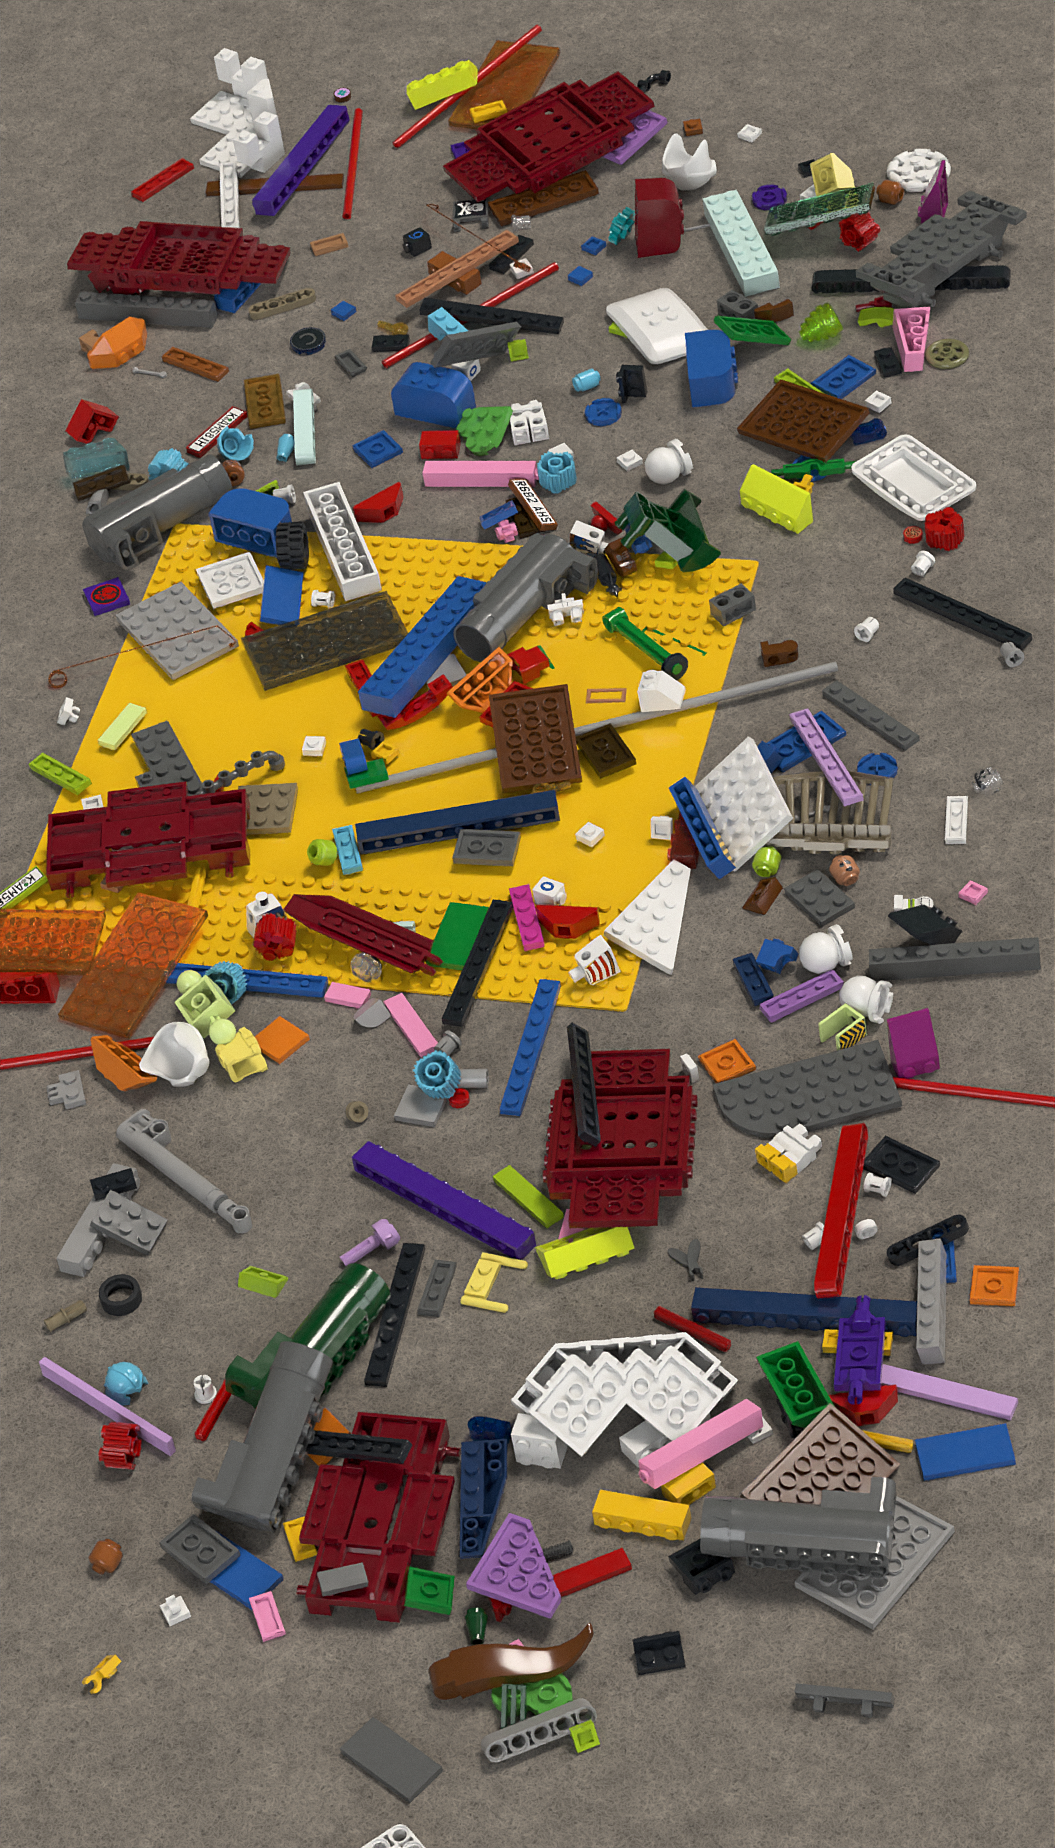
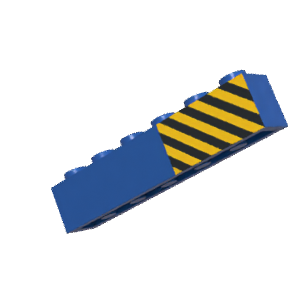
M683 777L670 786L669 790L707 867L720 880L733 871L736 866L698 790L686 777Z

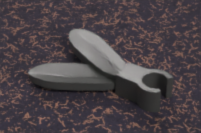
M698 1239L690 1242L687 1254L676 1248L668 1249V1254L673 1260L688 1267L692 1281H695L694 1274L699 1273L703 1279V1270L697 1264L701 1250V1244Z

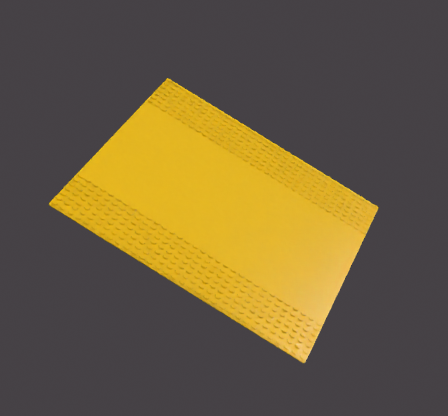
M180 523L174 526L142 601L182 582L238 640L239 646L172 680L128 633L71 767L73 770L90 778L92 784L79 795L62 788L52 814L83 810L81 799L101 795L103 806L107 807L108 791L137 788L135 776L149 772V769L139 753L131 734L168 720L202 783L205 780H212L214 782L220 771H234V765L237 761L249 762L252 760L251 754L254 751H261L262 753L275 751L282 755L285 761L283 769L279 771L271 770L269 762L266 760L262 767H254L249 770L247 776L237 777L232 780V784L224 787L223 791L238 790V786L297 783L298 793L291 833L247 835L250 847V865L234 867V876L232 878L231 876L230 878L225 876V868L210 870L208 860H202L194 863L187 862V878L123 886L119 893L101 888L100 883L105 878L106 873L91 875V886L74 888V897L71 898L70 895V899L66 897V889L52 891L47 881L11 909L0 934V956L167 971L170 962L214 966L216 963H222L223 961L226 963L229 961L230 964L232 962L233 964L238 963L242 969L324 976L328 977L329 986L332 982L365 989L451 996L462 970L432 967L436 971L434 976H429L421 970L411 974L380 960L382 964L381 972L375 973V970L377 971L381 965L372 958L371 960L370 955H366L364 952L309 929L287 913H285L287 918L295 921L297 925L293 953L288 957H280V959L277 957L274 961L265 960L262 953H258L255 950L256 948L253 946L254 938L247 930L246 906L256 900L255 896L259 892H266L267 895L273 894L283 909L294 894L331 895L390 922L415 921V932L434 941L450 902L490 907L493 899L512 902L509 888L527 884L530 886L534 902L532 889L544 876L564 884L567 898L561 906L598 907L600 924L576 939L555 938L539 923L545 947L524 951L513 908L475 999L532 1004L539 980L545 979L556 980L561 983V989L555 1006L626 1011L642 958L604 937V930L671 863L684 818L669 787L683 777H686L694 785L718 702L615 728L636 758V765L601 779L577 746L582 775L581 783L502 793L498 758L357 794L356 788L350 789L339 743L357 739L362 729L382 732L384 734V742L399 748V754L388 765L385 764L388 775L496 748L493 728L480 722L479 716L482 713L460 708L449 696L419 720L397 729L386 730L377 716L372 718L369 711L362 710L359 694L346 672L345 665L363 659L373 675L458 576L488 582L523 546L362 535L379 573L382 591L345 601L317 533L307 532L309 543L308 565L306 569L294 570L303 572L299 625L298 628L260 622L262 593L213 609L196 572L198 568L250 552L264 580L266 565L280 568L277 558L215 542L212 526ZM630 553L636 563L637 571L622 578L609 560L617 576L615 584L622 588V591L618 593V597L606 592V589L609 587L603 586L597 578L595 586L588 594L574 589L566 597H574V601L582 599L584 614H582L581 622L574 623L571 620V616L563 617L564 624L554 626L552 619L549 618L548 609L541 606L513 635L502 650L509 654L521 647L528 650L535 646H542L555 669L545 668L540 671V677L523 685L534 689L567 684L574 728L639 712L641 708L637 691L642 674L649 670L661 671V666L619 632L610 633L605 628L602 616L621 607L627 613L631 623L641 631L647 627L644 633L670 654L681 653L687 658V671L679 680H676L685 686L686 690L683 700L721 691L743 617L722 626L711 615L709 599L741 583L751 592L759 562L754 560L717 558L703 569L682 572L679 564L673 569L655 567V560L660 554ZM313 590L325 593L334 591L335 603L333 608L321 605L313 607L311 603ZM252 621L263 629L264 635L249 645L245 639L246 626ZM651 630L660 631V632L664 633L665 635L662 636V635L657 634V633H655V632H653V631H651ZM673 638L680 640V643L674 641ZM458 645L450 653H454L466 675L481 663L465 655ZM689 645L694 646V647H696V648H698V649H701V650L707 652V654H706L705 656H702L703 653H701V652H699V651H697V650H694V649H692V648H690V647H687V646H689ZM512 670V683L514 681L521 683V676L515 670ZM424 684L408 703L429 690L427 685ZM627 688L625 702L586 703L587 689ZM622 691L591 692L590 699H621ZM129 703L146 708L147 713L116 750L99 745L98 739ZM306 736L325 737L326 745L323 756H303L302 748ZM361 744L366 762L376 760L371 756L373 750ZM555 790L560 821L503 830L520 832L521 839L513 866L453 864L452 857L458 838L362 854L360 859L363 871L343 875L338 851L336 860L329 866L315 865L310 862L307 855V849L315 839L331 840L335 843L332 829L352 825L359 851L355 827L357 823ZM652 816H668L672 818L673 837L671 840L651 838ZM587 822L604 829L605 836L593 847L576 840L575 834ZM48 823L28 868L29 871L37 866L45 876ZM198 867H202L207 870L195 928L188 932L182 927L195 870ZM601 935L611 947L621 972L594 985H590L585 977L574 982L568 972L578 966L574 958L575 954Z

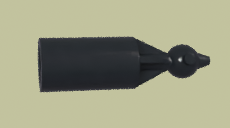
M605 554L595 555L593 558L597 559L600 583L603 586L609 587L606 589V592L618 597V593L622 591V588L615 584L617 576Z

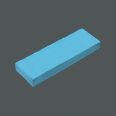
M352 825L332 829L343 875L363 871Z

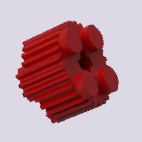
M865 208L861 211L860 209L854 210L838 223L841 231L840 239H842L844 245L852 246L858 252L877 239V234L881 232L880 226L874 222L870 212Z
M946 507L943 511L939 510V512L935 511V513L927 514L925 517L927 545L930 548H940V550L943 548L946 551L948 550V552L954 550V548L957 549L958 544L960 545V542L964 540L962 516L954 512V509L951 507Z
M272 913L270 915L266 914V916L262 915V920H259V923L257 922L253 940L255 950L258 953H262L263 958L268 961H274L277 957L280 959V957L291 956L297 934L295 921L289 918L286 920L280 917L276 918V915Z
M110 1422L109 1425H103L101 1437L104 1441L103 1448L99 1450V1461H103L106 1467L134 1470L136 1466L133 1464L134 1459L140 1456L142 1450L141 1440L137 1438V1431H140V1425Z

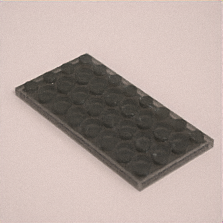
M383 591L242 637L241 641L264 691L394 649L406 637L408 632L387 591Z

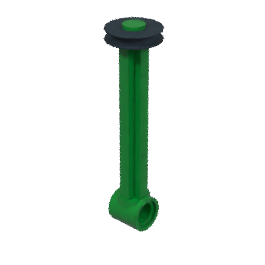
M618 607L602 616L603 624L610 633L619 632L659 664L661 671L675 680H679L686 673L688 668L687 658L681 653L670 654L631 623L623 608Z

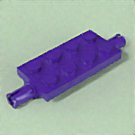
M862 1295L857 1296L856 1310L849 1318H840L834 1389L835 1391H849L848 1402L850 1404H855L856 1397L857 1404L862 1403L863 1391L881 1390L886 1321L885 1317H875L870 1313L871 1299L864 1295L863 1302H861Z

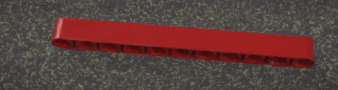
M865 1123L844 1125L841 1128L814 1280L815 1295L818 1299L838 1297L842 1294L868 1143V1130Z

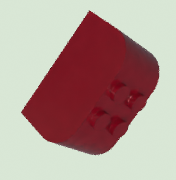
M667 178L635 179V240L638 258L675 253L680 247L681 235H684V225L682 224L684 210L682 209V198L679 199L677 186Z

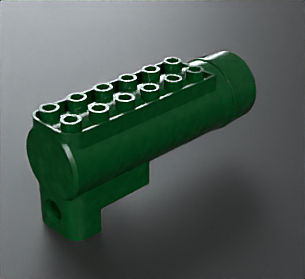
M357 1263L348 1264L341 1274L329 1285L325 1294L290 1338L277 1332L253 1363L239 1355L235 1357L225 1374L226 1391L252 1405L256 1410L269 1374V1368L275 1359L279 1345L283 1341H288L316 1349L332 1359L333 1363L324 1385L325 1389L320 1398L323 1394H328L333 1381L342 1376L348 1362H353L359 1348L367 1344L369 1340V1325L375 1321L381 1309L390 1299L389 1287L370 1268Z

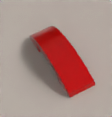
M443 674L427 684L430 690L408 703L396 718L385 715L377 716L386 730L409 725L435 709L448 696L447 692L453 688L446 676Z

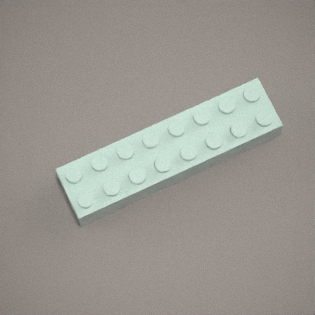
M727 191L726 193L703 198L704 215L708 223H710V227L745 297L780 288L778 270L738 191Z

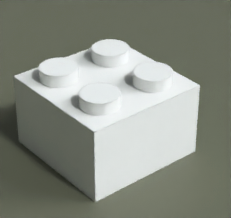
M518 1413L511 1433L516 1462L523 1465H539L548 1469H561L568 1447L567 1444L532 1415Z

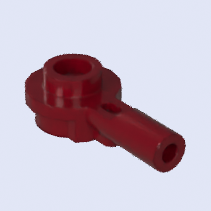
M883 296L875 298L874 301L855 306L856 312H860L862 309L874 307L892 308V303L883 300Z

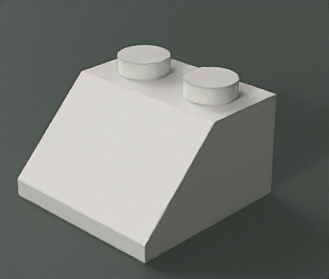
M649 670L643 672L637 691L641 712L680 709L686 690L685 686L663 671Z

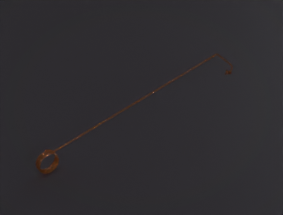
M426 204L428 207H430L429 205L436 206V209L439 210L438 204ZM459 225V226H460L461 228H463L464 230L470 232L469 230H467V229H465L464 227H462L461 225ZM511 258L515 261L513 265L515 268L518 267L526 272L530 271V266Z
M216 625V626H212V627L205 628V629H202V630H198V631H194V632L187 633V634H184V635H180V636H177V637H173V638H169V639L162 640V641H159V642H155V643H152V644H148V645H145V646L153 645V644L160 643V642H163V641H167V640H170V639H175V638H178V637H182V636H185V635H189V634H192V633L200 632V631L207 630V629L214 628V627H218V628L221 629L223 632H225V631H224L222 628H220L218 625ZM225 632L229 637H231L234 640L235 644V639L232 636H230L227 632ZM140 646L120 653H115L98 659L90 660L87 662L55 670L50 673L48 681L53 688L64 687L67 683V676L63 671L59 670L78 666L91 661H96L99 659L121 654L145 646ZM57 673L58 676L63 674L65 676L64 682L61 685H53L51 683L53 675Z

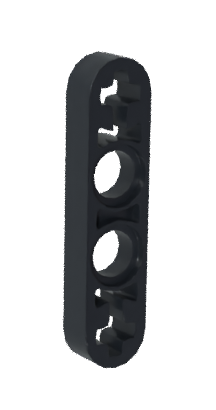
M954 1215L892 1244L886 1251L889 1262L895 1266H900L918 1258L919 1248H913V1244L919 1241L933 1240L935 1238L932 1237L935 1233H943L940 1238H937L941 1239L943 1245L964 1236L969 1231L968 1222L963 1215Z

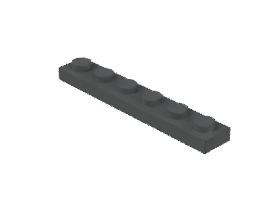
M834 681L822 690L823 696L904 751L920 741L918 734L839 681Z

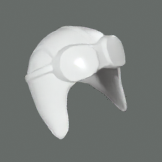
M678 134L671 136L662 159V174L665 178L673 181L678 189L683 191L695 190L706 184L711 177L716 175V163L709 157L706 140L700 143L695 154L691 156L685 151L681 136Z
M171 1022L164 1025L157 1032L141 1059L139 1066L141 1071L169 1080L174 1087H185L194 1084L198 1077L204 1075L210 1061L200 1032L191 1024Z

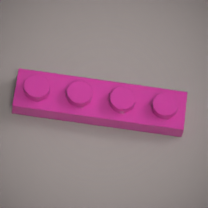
M529 884L509 888L524 951L545 947Z

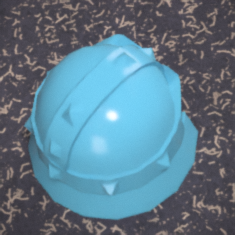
M226 426L217 438L218 452L226 460L240 461L246 459L253 450L254 441L252 434L244 436L238 428L229 429Z
M119 1362L108 1367L104 1384L106 1387L105 1394L122 1406L130 1405V1396L126 1395L141 1392L142 1384L146 1385L149 1383L138 1366L129 1362Z

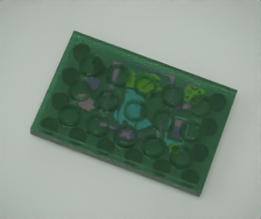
M874 183L771 207L764 226L765 235L771 234V236L781 234V231L788 230V232L798 230V227L805 226L808 228L815 226L818 222L829 223L835 218H849L851 214H866L868 210H871L875 192Z

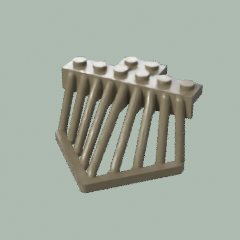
M847 770L852 779L858 782V788L863 794V801L856 803L854 821L852 824H849L851 804L843 805L841 822L836 824L839 797L832 788L828 822L822 824L825 784L827 780L822 771L772 776L777 787L780 784H785L786 805L793 819L765 844V847L772 846L776 850H783V847H791V850L794 851L809 850L810 854H820L821 851H829V854H842V851H845L847 848H852V851L855 852L865 851V848H873V852H885V849L891 846V825H887L893 778ZM810 781H817L815 819L813 823H809ZM801 782V822L795 823L793 783ZM866 783L871 784L867 820L866 824H861ZM880 785L884 786L879 824L874 825Z

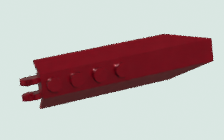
M294 894L283 909L285 913L309 929L411 974L421 970L429 976H434L436 971L431 966L425 964L426 960L436 966H441L443 963L442 959L431 953L433 940L331 895Z

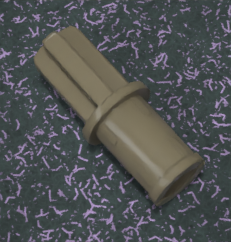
M79 1300L65 1309L60 1308L58 1313L43 1321L47 1329L52 1332L65 1323L70 1324V1320L86 1312L87 1308L84 1302Z

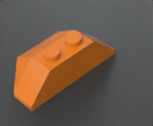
M129 316L104 332L96 341L92 350L87 353L90 368L118 367L145 350L147 339L145 321Z
M498 647L449 690L447 695L460 708L483 713L490 706L489 695L503 693L512 684L513 660Z
M108 1035L91 1037L90 1041L97 1070L106 1079L114 1083L119 1090L138 1089L156 1082L157 1075L141 1071L139 1064L142 1058L121 1043L113 1041V1038Z

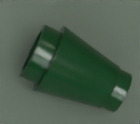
M471 1608L467 1610L464 1617L470 1643L473 1645L483 1644L485 1642L488 1615L485 1614V1610L482 1608Z

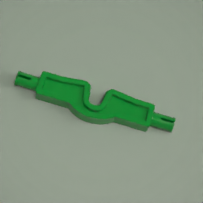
M809 459L802 463L783 465L781 469H771V473L776 476H784V479L803 478L805 474L811 475V470L817 469L820 476L845 473V469H852V465L857 461L845 462L844 459H833L825 463L819 459Z

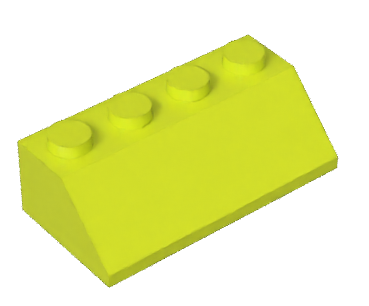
M470 60L460 61L453 67L443 68L436 74H429L424 79L410 82L407 85L406 93L414 109L417 110L477 85L478 69Z
M754 464L750 466L740 489L741 505L797 534L813 522L811 495L809 492Z
M628 1227L588 1228L535 1247L547 1275L555 1279L564 1278L567 1276V1272L573 1270L576 1272L586 1270L588 1265L595 1262L596 1265L609 1261V1257L615 1255L617 1257L628 1255L629 1250L635 1249ZM572 1238L573 1242L569 1243L567 1239Z

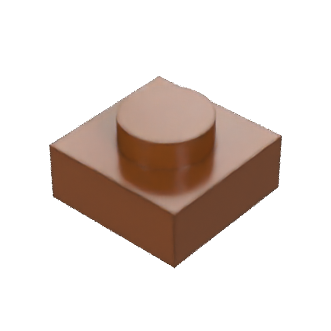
M700 119L683 121L686 136L703 134Z

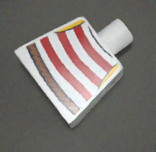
M599 935L575 954L574 958L578 966L568 973L574 982L585 977L590 985H594L621 971L611 947Z

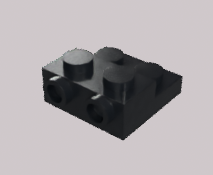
M700 1539L668 1556L672 1566L682 1575L683 1582L695 1595L700 1592H709L712 1585L720 1581L726 1582L730 1580L732 1574L735 1573L730 1557L702 1554Z

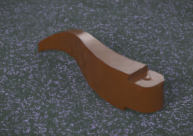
M588 1623L577 1636L561 1645L537 1648L510 1644H479L450 1651L448 1657L434 1662L429 1667L428 1673L434 1695L441 1700L453 1699L458 1696L464 1699L489 1689L502 1687V1684H522L555 1677L568 1670L586 1650L594 1635L593 1626Z

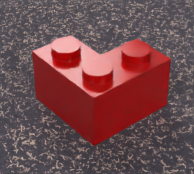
M81 399L65 432L76 441L91 444L98 429L112 432L119 416L108 407Z

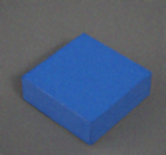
M592 236L581 245V248L585 252L597 255L607 245L606 241Z
M578 266L568 274V280L580 286H583L593 277L592 271Z
M345 301L331 309V315L343 321L356 313V307Z

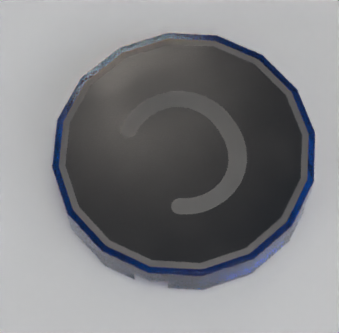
M313 327L298 330L290 339L292 350L297 354L306 353V355L319 352L325 347L324 344L326 342L324 332Z

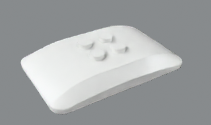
M668 288L656 289L609 304L606 308L609 317L647 361L652 364H661L686 356L685 333L708 330L686 303Z
M906 434L898 436L858 460L851 467L852 473L875 493L902 512L919 521H925L927 514L935 513V511L939 512V510L943 511L944 508L953 505L976 490V482L917 439Z

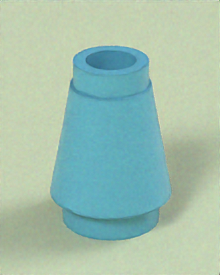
M283 434L279 438L277 459L279 461H287L295 448L294 436Z

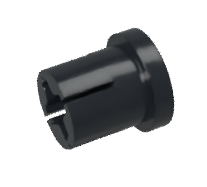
M362 729L358 738L360 744L374 750L384 741V734L379 731L373 732Z

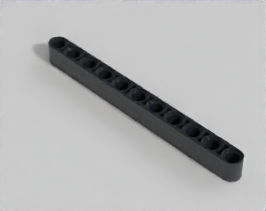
M1005 265L963 266L936 286L935 290H964L965 288H968V290L982 288L1000 289L1002 287L1006 289L1010 286L1011 270ZM858 269L818 270L814 272L812 277L811 289L816 294L818 292H880L872 287L870 282L856 277V270Z

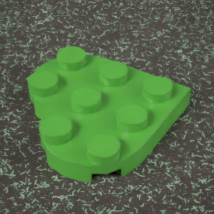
M510 406L467 408L463 411V417L456 430L466 440V447L474 455H488L487 451L491 450L494 446L497 448L501 443L513 410Z
M562 1673L545 1680L522 1683L527 1685V1712L531 1711L535 1715L573 1701L571 1685ZM502 1687L493 1688L491 1691L492 1701L496 1709L501 1711ZM511 1689L508 1690L509 1717H511ZM518 1689L516 1717L520 1715L521 1690Z

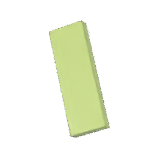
M129 703L98 739L99 745L116 750L147 713L146 708Z

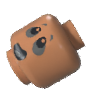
M849 855L836 856L829 868L831 875L839 885L849 886L854 884L859 878L860 869Z

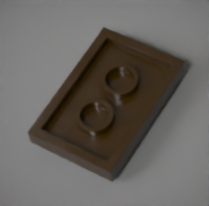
M611 723L576 736L578 748L600 779L636 765V758Z

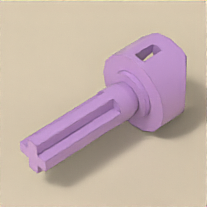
M380 1219L371 1225L374 1235H371L341 1255V1261L345 1266L355 1263L380 1244L389 1250L400 1240V1236L394 1226L389 1224L387 1219Z

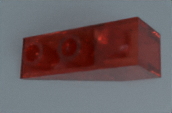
M679 812L678 819L674 821L675 834H671L672 847L668 848L667 859L671 862L674 859L690 869H696L699 849L681 812Z

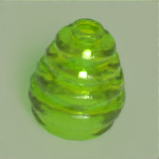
M824 303L823 305H817L815 310L809 313V317H806L805 322L800 325L801 330L799 334L804 341L808 340L812 343L815 340L821 341L822 339L828 340L830 337H837L838 332L843 331V326L831 305Z

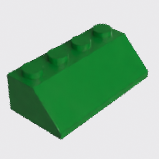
M799 1341L756 1357L792 1425L806 1428L830 1403L834 1406Z

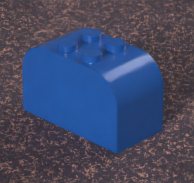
M721 330L685 333L692 407L728 402L734 397L735 384L738 383L736 359L733 358L735 357L734 346H730V338Z
M412 363L391 391L396 416L451 428H457L465 409L476 408L473 385L466 375L454 369L445 367L435 368L433 365L426 363Z
M244 488L233 489L225 493L209 512L215 542L277 558V526L279 523L292 522L289 505L286 500Z

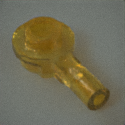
M381 320L377 323L379 328L389 330L392 335L408 334L409 328L404 323L399 322L393 325Z
M570 781L550 785L548 783H540L533 787L531 793L555 790L556 793L570 789L571 784Z

